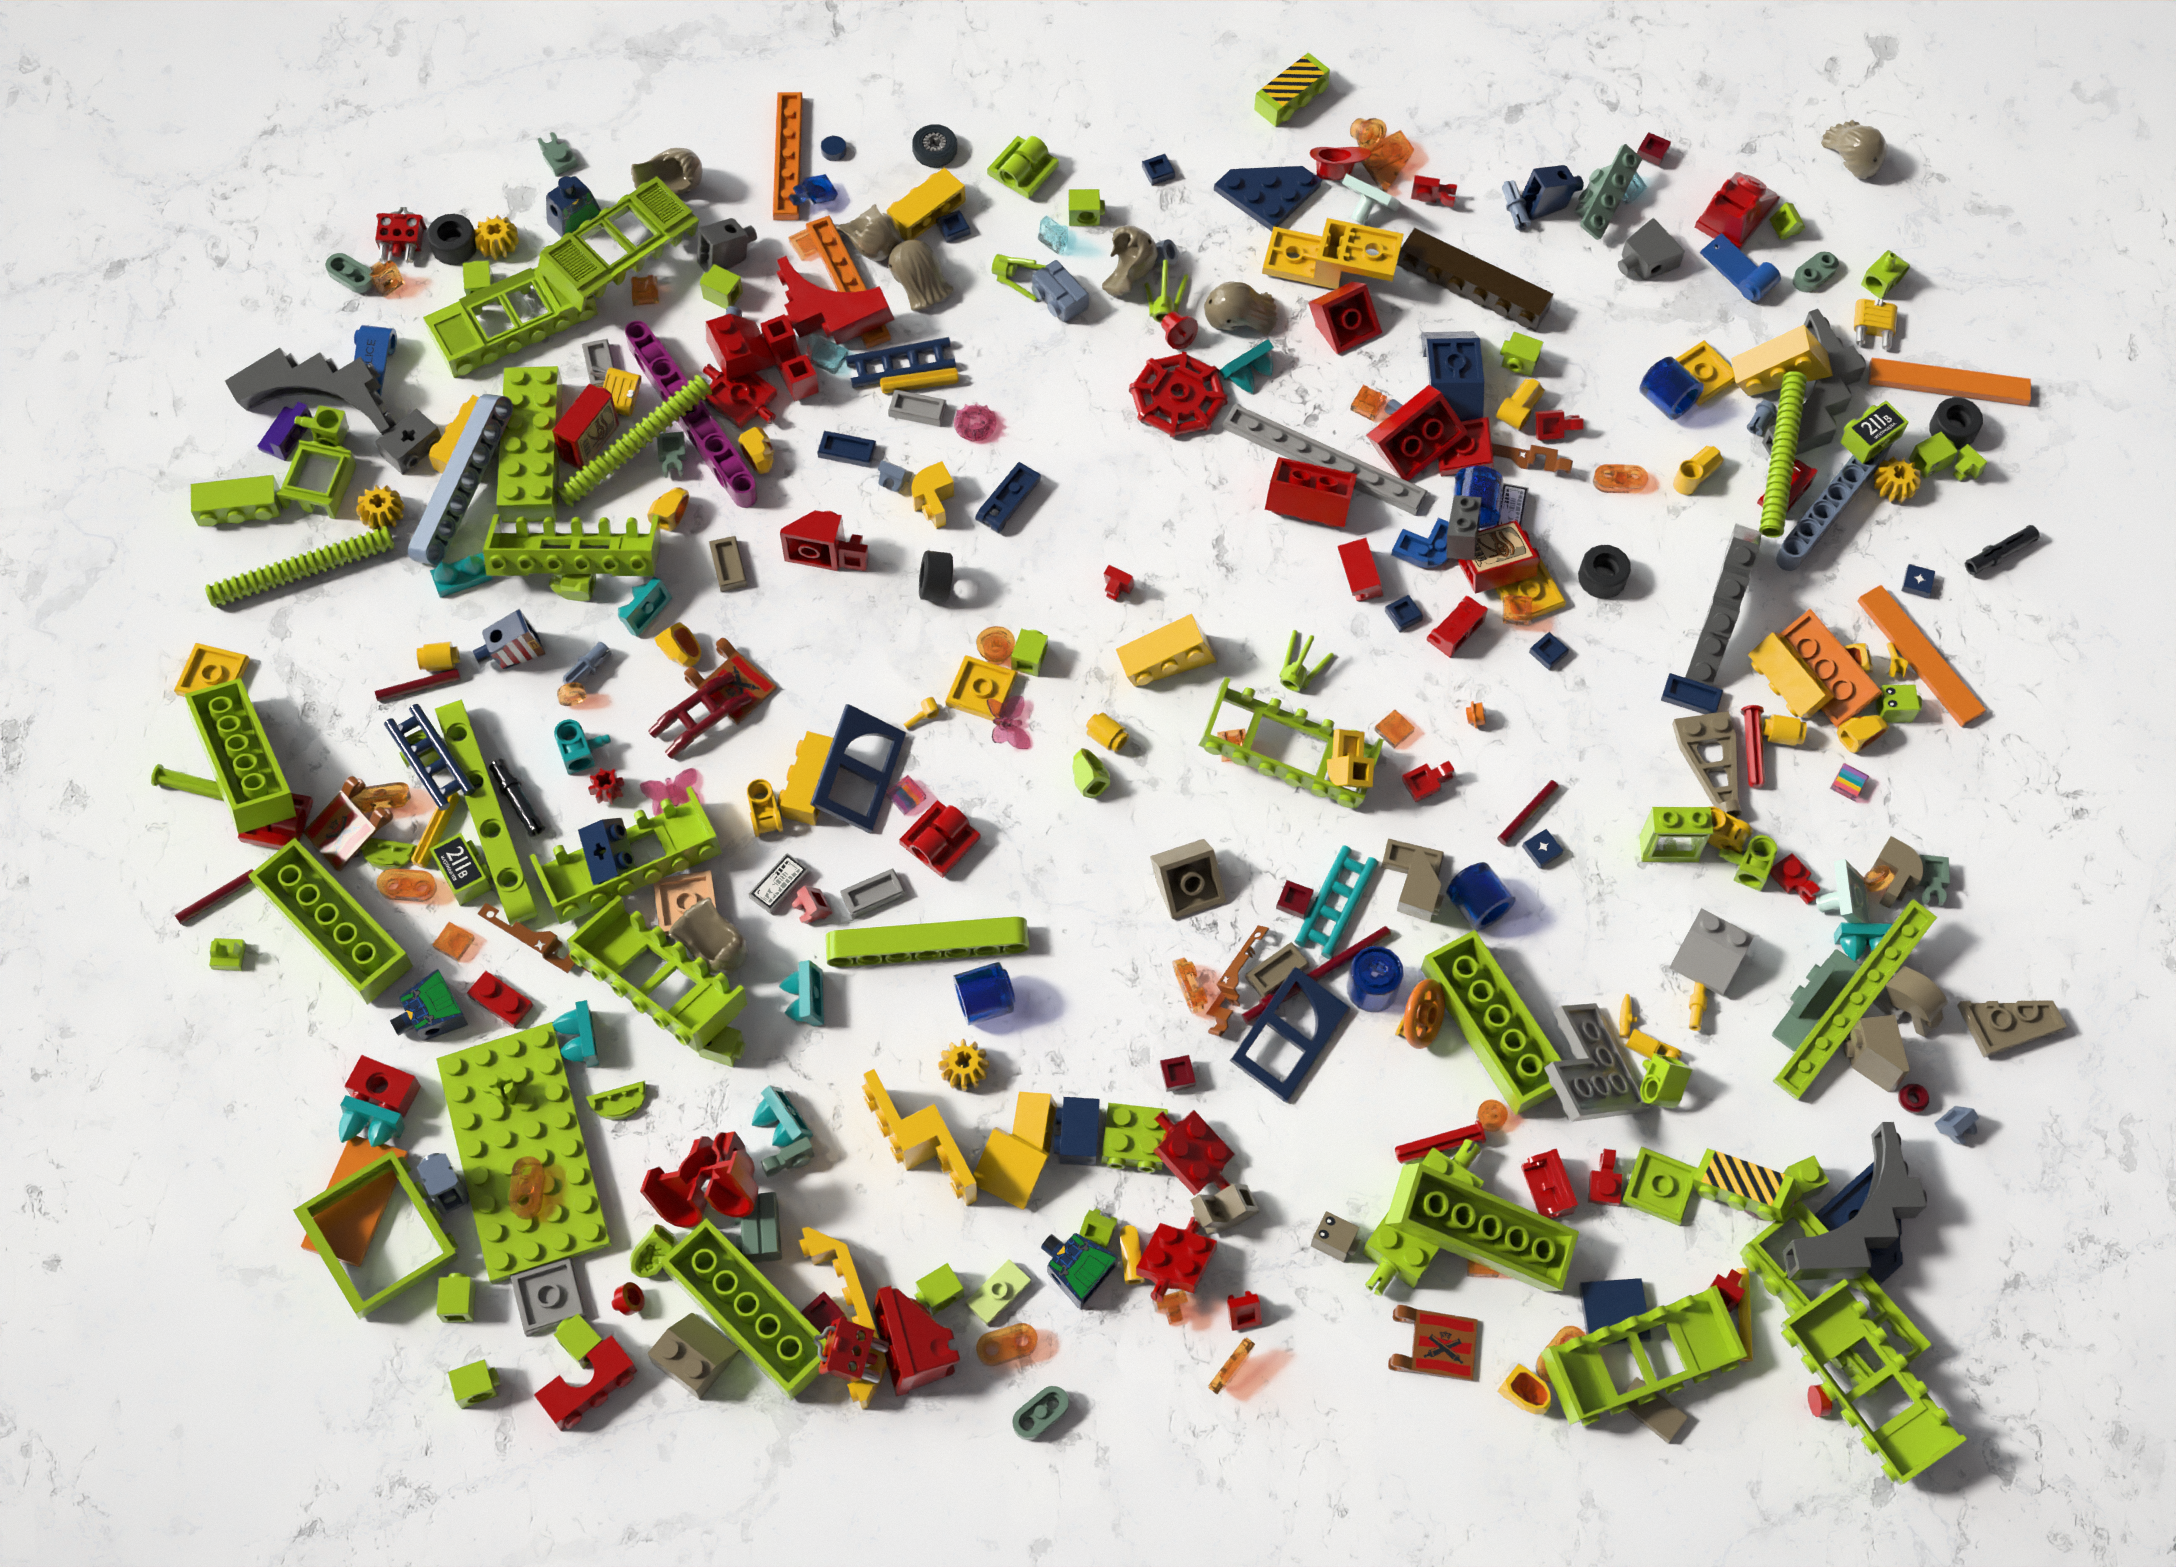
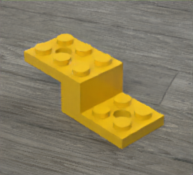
M1330 218L1326 219L1322 236L1273 227L1262 274L1332 289L1339 288L1343 271L1393 282L1404 234ZM1369 249L1377 250L1379 254L1375 256L1369 255L1366 251ZM1295 252L1299 254V257L1290 258L1286 254Z
M875 1069L864 1073L865 1085L861 1086L865 1095L863 1096L864 1101L871 1113L876 1111L875 1115L878 1120L876 1123L883 1138L889 1136L890 1151L896 1163L902 1162L906 1170H909L937 1156L936 1159L942 1172H949V1177L952 1181L950 1186L957 1199L963 1198L966 1206L976 1202V1181L935 1104L901 1120Z

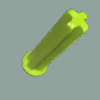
M157 764L153 769L151 775L152 786L157 787L160 784L224 801L216 781L166 769L162 764Z

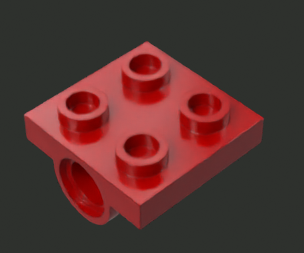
M291 793L295 817L238 834L239 841L279 850L294 838L300 842L314 803L312 797Z
M937 800L899 839V844L941 878H944L981 839V834L970 826L968 819L959 809L952 805L946 807Z

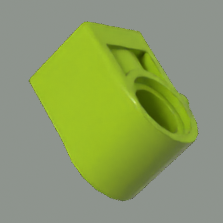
M1887 250L1866 271L1861 286L1879 299H1882L1903 279L1910 268V264L1892 251Z
M319 405L314 418L305 416L295 417V424L312 430L314 441L331 447L343 446L349 431L345 411Z
M1758 835L1751 839L1743 855L1725 848H1721L1718 855L1729 862L1739 865L1733 881L1761 891L1770 873L1778 848L1775 841L1769 836ZM1755 851L1763 853L1765 857L1758 856Z
M1654 1053L1651 1061L1646 1059L1642 1063L1647 1072L1640 1087L1641 1099L1647 1104L1670 1109L1676 1108L1682 1100L1693 1069L1677 1058Z

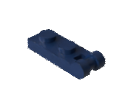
M1018 462L978 510L975 520L981 524L987 523L991 526V530L1000 533L1004 529L1006 522L1041 481V474ZM994 509L1000 512L997 516L991 514Z

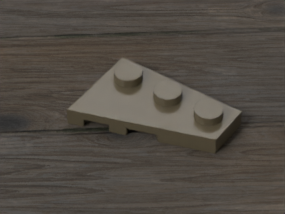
M2053 1000L2017 1001L2016 1003H1998V1001L1971 1003V1001H1960L1957 1004L1984 1058L2061 1032L2067 1027Z

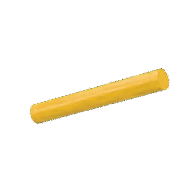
M1737 1268L1736 1271L1743 1275L1737 1286L1745 1290L1738 1302L1739 1338L1747 1357L1740 1361L1752 1362L1753 1346L1749 1269Z

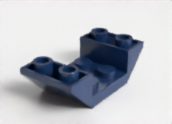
M1474 331L1421 332L1423 357H1427L1429 385L1443 394L1461 422L1483 418L1485 382L1479 336Z

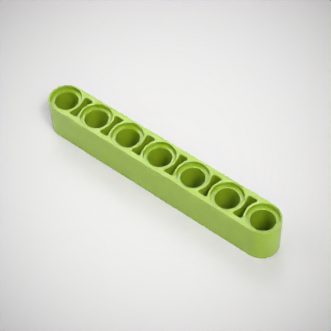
M1019 916L830 931L825 935L826 963L831 967L1017 954L1029 949L1027 920Z

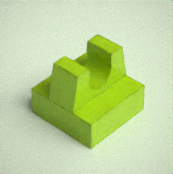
M1786 202L1769 219L1779 239L1787 240L1791 235L1800 234L1806 228L1793 203Z
M1967 444L1959 451L1956 460L1957 465L1955 466L1956 470L1952 475L1959 481H1962L1970 474L1976 480L1984 473L1987 461Z
M214 938V941H211L209 951L210 968L212 970L242 971L246 949L244 939Z
M1095 1208L1092 1211L1089 1209L1079 1235L1107 1249L1117 1224V1218L1112 1216L1109 1219L1100 1215L1101 1210Z

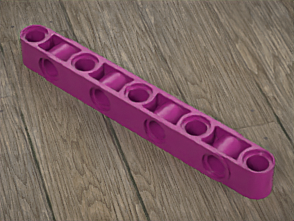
M635 320L627 324L625 335L630 352L660 398L667 403L669 401L668 397H674L675 392H680L683 385H689L688 380L645 322ZM701 400L698 401V406L693 405L692 411L687 410L685 412L686 416L679 417L678 424L734 503L742 508L753 506L757 501V490L753 476Z

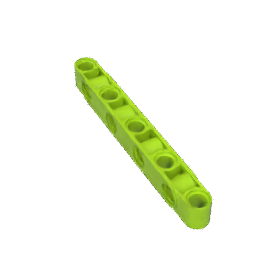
M460 699L434 708L448 749L472 785L483 784L472 795L466 796L464 794L509 925L513 926L516 921L521 923L538 917L463 701ZM460 737H466L462 741H456ZM500 832L498 836L489 838L490 834ZM510 881H517L514 886L505 887Z

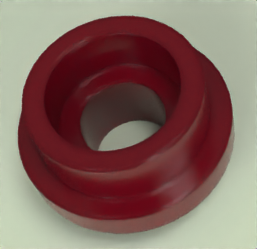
M1911 1083L1905 1085L1899 1091L1898 1101L1904 1110L1910 1113H1920L1928 1106L1929 1095L1923 1086ZM1908 1096H1914L1917 1099V1103L1911 1102Z

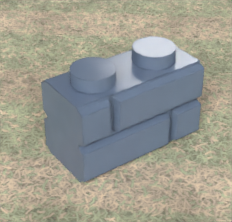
M1058 260L1052 261L1045 268H1041L1032 275L1031 289L1037 299H1043L1047 303V307L1054 317L1059 316L1066 323L1077 314L1079 315L1088 309L1089 293Z
M446 1153L430 1154L417 1166L419 1174L430 1198L441 1214H446L467 1204L469 1201L467 1193Z

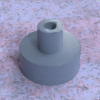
M1170 239L1157 242L1158 256L1156 261L1162 267L1164 260H1168V266L1176 264L1178 261V251L1174 242Z

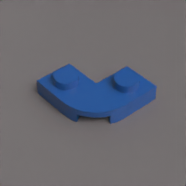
M1438 517L1428 538L1402 529L1391 555L1424 568H1432L1444 564L1449 559L1447 558L1449 522Z

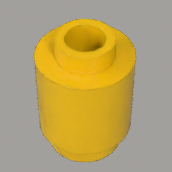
M449 641L424 644L423 647L417 648L419 669L426 670L427 672L455 669V663H460L458 646L453 647L452 642Z
M1104 712L1099 715L1094 714L1086 724L1088 728L1087 735L1108 751L1118 752L1129 738V734L1125 732V727Z
M1772 714L1770 719H1765L1762 734L1767 736V742L1790 746L1802 745L1806 737L1807 723L1801 722L1800 718Z

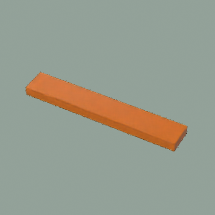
M777 92L773 220H799L803 92Z
M830 215L806 223V230L837 291L857 292L867 290ZM885 324L860 335L866 349L891 340V335Z
M1871 358L1869 362V385L2028 406L2031 401V379L1880 358Z
M1882 585L1859 597L1857 602L1888 640L1894 644L1898 652L1908 661L1912 669L1961 727L1984 714L1986 709Z

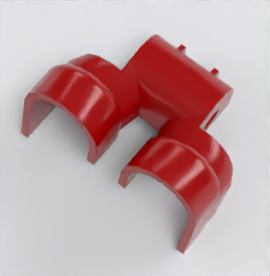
M735 1131L728 1133L719 1132L714 1141L709 1136H701L699 1139H695L689 1155L681 1163L678 1171L665 1173L660 1166L648 1170L640 1192L666 1222L677 1227L691 1228L697 1226L702 1221L707 1201L716 1211L725 1216L737 1218L750 1215L754 1210L759 1188L753 1179L755 1172L754 1162L746 1152L741 1138ZM707 1180H710L704 1193L702 1187Z

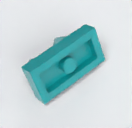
M1269 339L1265 340L1227 363L1219 371L1224 380L1230 377L1238 387L1246 392L1253 393L1254 377L1249 365L1251 364L1258 372L1271 376L1273 372V359L1270 351L1274 346Z
M483 552L473 556L469 555L467 558L450 564L441 562L437 568L430 570L440 598L493 580L492 576L486 575Z
M653 577L648 584L633 586L632 594L634 599L630 604L618 608V618L623 622L629 633L636 637L644 631L673 598L662 580Z
M1841 922L1834 932V943L1841 945L1848 957L1853 961H1857L1863 955L1866 945H1870L1872 951L1892 924Z
M810 960L799 962V970L787 976L779 985V988L788 993L799 994V998L792 1002L784 1013L792 1020L806 1021L813 1027L824 1025L823 969Z
M587 1000L575 1002L576 1009L560 1015L552 1024L556 1032L569 1035L580 1034V1037L570 1040L560 1050L561 1056L575 1062L585 1061L587 1068L599 1066L590 1006Z
M769 1085L761 1092L764 1099L755 1110L752 1126H765L779 1119L780 1123L776 1127L772 1139L773 1146L786 1147L805 1137L810 1139L814 1136L782 1088Z
M345 1095L340 1104L343 1113L338 1130L341 1143L354 1138L365 1126L369 1127L368 1139L371 1147L384 1144L392 1136L400 1138L405 1130L400 1113Z

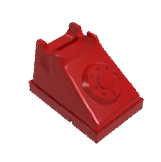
M1736 172L1730 179L1724 182L1720 191L1715 193L1703 214L1696 221L1694 228L1713 239L1722 233L1741 250L1778 204L1780 196L1767 188L1766 184L1759 179Z
M891 1286L879 1288L873 1304V1312L880 1337L884 1336L881 1340L889 1343L888 1350L884 1354L896 1397L906 1395L912 1389L953 1375L955 1373L954 1364L960 1361L958 1350H950L948 1347V1342L955 1339L952 1329L938 1324L925 1306L913 1298H908L899 1289L892 1288Z

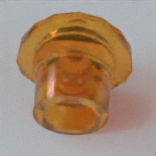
M1358 118L1350 127V135L1357 140L1358 147L1367 148L1371 152L1381 145L1387 132L1386 124L1378 118H1370L1368 120Z
M993 626L986 628L977 636V651L987 662L1000 665L1012 655L1015 647L1014 635L1004 627Z

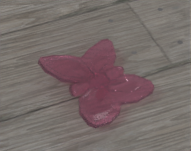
M1021 695L1012 696L1006 699L1004 703L995 699H988V708L995 717L992 722L997 725L992 731V741L999 744L1008 741L1015 748L1029 749L1031 746L1029 736L1023 729L1017 727L1022 725V720H1014L1022 714L1025 707L1024 697Z
M695 768L683 770L675 777L674 783L671 778H666V785L661 781L654 780L642 782L640 784L642 793L647 798L653 799L652 809L654 816L663 813L660 803L666 798L671 799L674 807H677L679 803L689 802L686 788L691 786L693 789L697 773ZM693 789V791H694V793H695V795H696V797H697V799H698V801H699V803H700V799H699V797H698V794H697V793L695 792V790Z

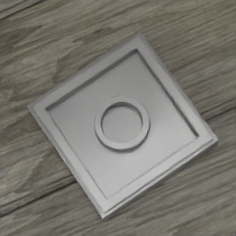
M571 1257L510 1275L525 1336L558 1327L564 1319L574 1317L577 1313L583 1319L587 1318Z

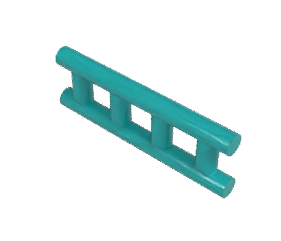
M1342 845L1294 941L1300 947H1305L1308 939L1324 946L1321 955L1327 959L1333 957L1379 863L1373 857H1368L1365 864L1349 858L1352 849L1346 845ZM1344 868L1359 874L1353 888L1338 882ZM1332 892L1348 898L1342 912L1326 905ZM1320 915L1336 922L1330 936L1314 929Z

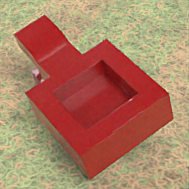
M1415 175L1411 199L1436 203L1438 198L1445 206L1454 207L1455 197L1448 194L1456 195L1457 184L1444 185L1440 184V179Z
M1563 410L1535 412L1537 440L1565 438L1564 430L1584 429V419L1580 418V415L1564 417Z
M1449 760L1432 770L1426 763L1403 774L1402 781L1416 803L1441 791L1440 783L1453 779L1452 773L1455 769Z
M1793 853L1771 867L1769 874L1787 894L1795 890L1807 905L1816 900L1815 894L1820 891V888L1816 883L1808 880L1812 873Z
M1604 1148L1603 1153L1600 1154L1599 1171L1592 1170L1590 1172L1588 1203L1617 1207L1620 1205L1622 1174L1613 1173L1616 1150Z

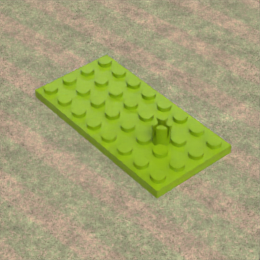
M553 1022L436 1058L487 1273L492 1284L510 1279V1275L569 1257L572 1259L612 1246L567 1071L560 1053L561 1048L557 1033L552 1026Z

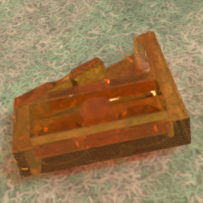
M1401 130L1366 147L1372 154L1370 158L1361 162L1378 188L1385 193L1388 192L1414 152V148Z

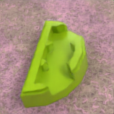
M371 838L361 850L365 860L372 867L380 870H396L404 867L411 861L417 845Z
M644 1080L587 1096L586 1098L591 1109L601 1118L611 1121L624 1120L634 1115L642 1107L647 1095L646 1082Z

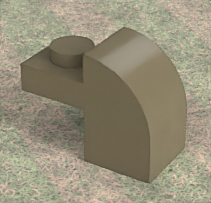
M1890 836L1871 868L1874 872L1891 880L1879 903L1890 909L1895 900L1902 901L1908 890L1914 891L1923 875V864L1917 852L1893 836Z
M1903 966L1886 984L1891 1005L1911 1014L1917 1034L1926 1038L1933 1029L1941 1024L1944 1019L1942 1009L1948 1004V1001L1941 989L1928 977Z
M1233 1183L1215 1195L1199 1194L1190 1200L1194 1208L1193 1214L1196 1221L1205 1228L1208 1235L1220 1233L1239 1225L1260 1212L1248 1185Z

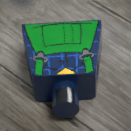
M576 176L560 178L558 186L546 195L547 224L561 238L568 232L573 233L579 229L584 221L592 220L601 212L590 189Z
M439 969L430 973L399 997L406 1012L390 1020L398 1036L415 1028L421 1041L429 1040L468 1025Z
M1074 1233L1065 1244L1051 1234L1041 1246V1249L1052 1257L1047 1265L1048 1275L1080 1310L1118 1264V1256L1077 1233Z

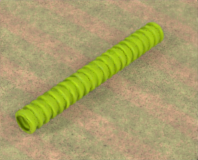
M1796 371L1784 374L1782 379L1779 410L1777 412L1771 460L1769 462L1770 467L1768 469L1769 474L1763 500L1759 532L1770 538L1780 537L1784 534L1785 519L1787 517L1789 491L1791 489L1807 377L1803 373Z
M699 375L694 376L695 380H689L688 386L683 385L681 387L682 390L680 392L676 391L674 397H668L669 401L667 403L663 401L662 407L659 408L657 406L655 408L656 411L654 413L650 412L647 419L645 417L642 418L643 422L641 424L637 422L635 424L636 428H630L629 433H624L621 440H615V445L610 444V449H604L602 451L603 454L601 456L598 454L595 461L590 460L589 466L584 465L582 467L584 470L581 472L578 470L575 477H569L570 481L568 483L564 481L562 483L563 487H557V494L568 507L572 508L575 501H581L580 497L582 495L586 497L587 491L594 490L593 486H599L602 479L604 481L607 480L606 476L608 474L613 475L614 469L619 470V465L622 463L625 465L628 458H634V453H640V448L645 449L647 447L646 444L648 442L652 443L654 437H660L659 433L661 431L665 433L666 427L669 426L671 428L673 426L672 423L674 421L678 422L680 416H686L685 412L687 410H693V405L698 406V401H704L707 394L710 396L712 389L707 382Z
M383 526V530L374 529V533L368 531L365 536L359 534L357 535L358 538L350 537L349 541L343 539L340 544L334 542L331 547L325 545L322 550L316 548V552L313 553L311 550L307 551V555L301 553L297 558L291 556V560L288 561L282 559V563L279 564L276 561L273 563V566L267 564L264 569L258 567L255 572L249 570L248 574L240 573L239 577L233 575L230 580L224 578L221 583L215 581L212 586L206 584L205 591L211 606L216 608L220 603L226 605V601L229 600L230 602H235V598L241 600L244 595L250 597L253 592L259 594L262 589L268 591V587L271 586L277 588L278 584L283 586L286 585L285 582L287 581L293 583L296 578L302 580V576L305 575L311 577V573L317 575L320 570L326 572L329 567L335 569L338 564L344 566L345 562L350 564L353 563L352 560L357 559L359 561L363 556L369 558V554L372 553L378 555V551L384 553L387 548L393 550L395 544L389 528Z

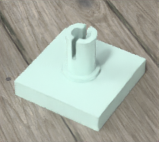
M1346 174L1342 182L1349 189L1360 194L1361 198L1351 218L1364 225L1375 204L1379 203L1396 212L1401 204L1392 195Z
M1846 859L1834 861L1838 891L1816 896L1818 910L1821 913L1840 909L1841 916L1849 923H1871L1865 878Z

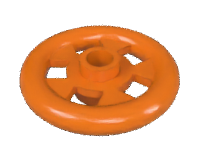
M1425 979L1419 982L1413 989L1406 1005L1404 1033L1408 1043L1416 1049L1428 1047L1438 1035L1443 1022L1445 997L1441 985L1434 979Z

